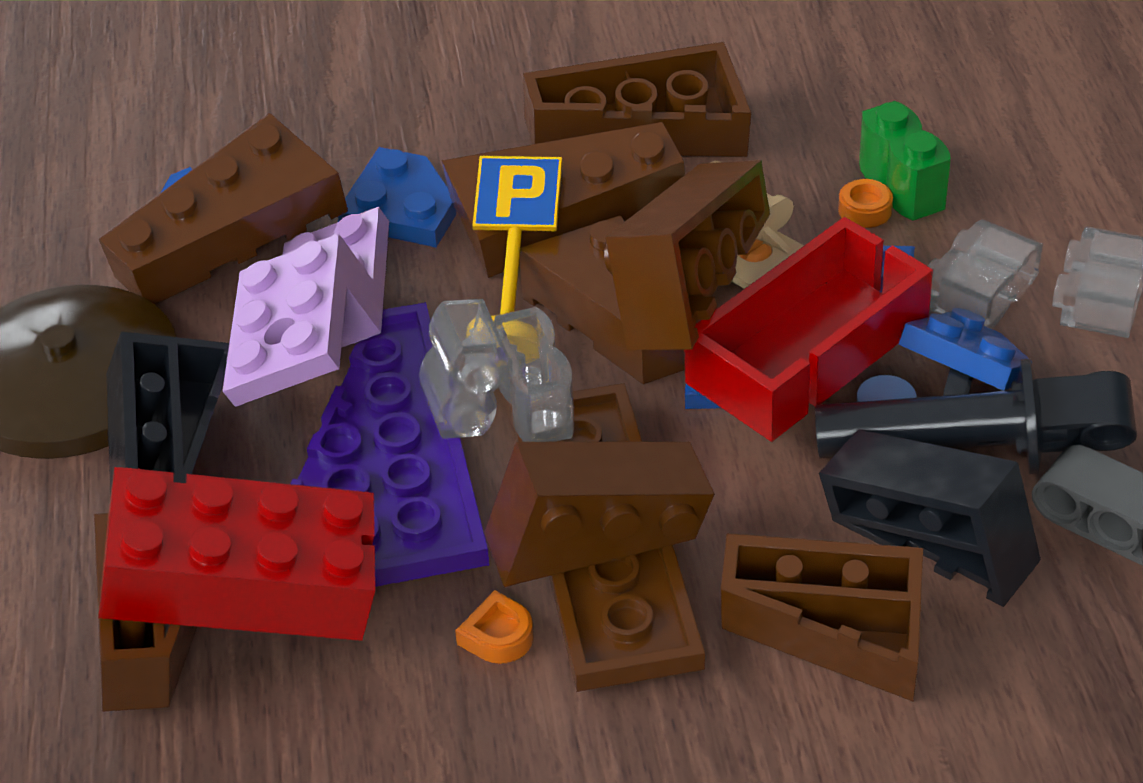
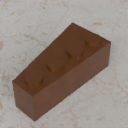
M724 42L523 73L524 119L532 144L663 122L681 156L748 157L751 110Z

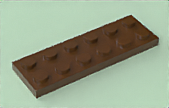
M625 383L509 401L510 418L516 442H642ZM673 545L549 576L577 692L705 670V651Z

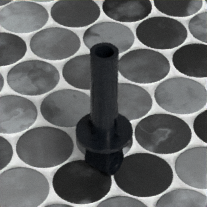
M1020 359L1021 383L1013 381L1011 391L816 405L815 423L818 454L820 459L833 458L859 429L952 449L1016 445L1017 452L1020 455L1021 452H1027L1029 474H1039L1042 453L1062 452L1071 445H1081L1096 451H1113L1125 448L1136 440L1137 430L1131 380L1127 375L1116 371H1098L1087 375L1036 379L1030 359Z

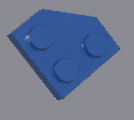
M378 147L345 197L348 212L338 216V222L348 215L361 214L379 207L389 220V238L437 248L457 213L451 201L448 187L427 156Z
M953 308L951 312L943 314L932 313L930 317L907 322L898 344L1003 391L1010 389L1013 381L1021 383L1020 359H1029L1002 333L984 326V317L961 308Z

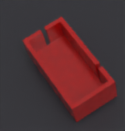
M844 216L717 308L709 320H701L695 325L694 328H697L699 338L692 350H684L685 383L770 442H773L808 415L809 403L813 406L822 404L898 345L907 322L929 317L933 269L892 245L885 250L882 293L879 292L881 290L884 240Z
M114 467L98 618L363 641L375 594V546L372 545L375 536L373 492L187 474L186 483L173 482V472Z

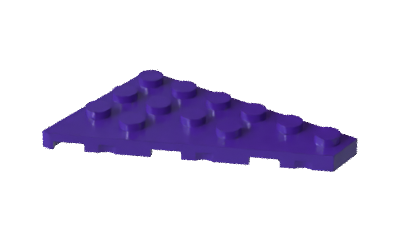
M426 302L384 309L381 333L361 340L354 346L349 357L350 367L341 386L336 385L322 414V426L318 432L313 434L308 444V458L298 479H292L290 483L293 485L374 493L375 536L372 545L375 546V587L489 565L488 547Z

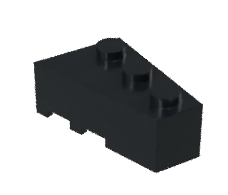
M120 332L106 373L110 498L114 467L173 472V482L186 483L187 474H192L209 422L223 387L229 343Z
M858 429L819 472L834 522L880 545L923 548V556L937 562L934 565L935 573L949 580H952L959 573L989 588L986 599L1002 607L1008 603L1041 561L1019 464L1016 461Z

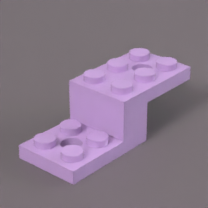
M379 207L361 214L348 215L339 222L317 231L299 234L291 241L284 243L283 255L268 261H258L247 269L240 271L223 385V393L235 407L338 370L342 347L381 333L389 220Z

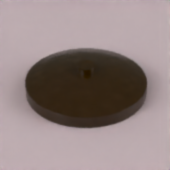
M71 285L50 288L21 297L1 307L0 451L20 457L54 459L83 455L108 447L106 373L120 332L176 337L168 317L155 304L142 296L120 288L101 285Z

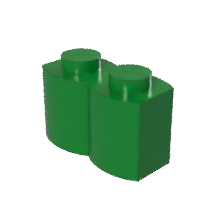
M892 101L862 111L859 167L865 178L885 184L893 194L892 208L905 218L914 221L945 210L951 160L950 152L946 145L935 135L922 130V124L918 116L902 103Z

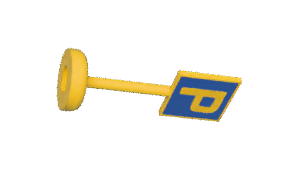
M480 156L473 230H508L500 315L487 316L476 320L467 328L465 335L464 351L469 358L478 364L495 369L514 370L533 366L543 358L545 339L540 329L530 321L514 316L522 231H557L562 157Z

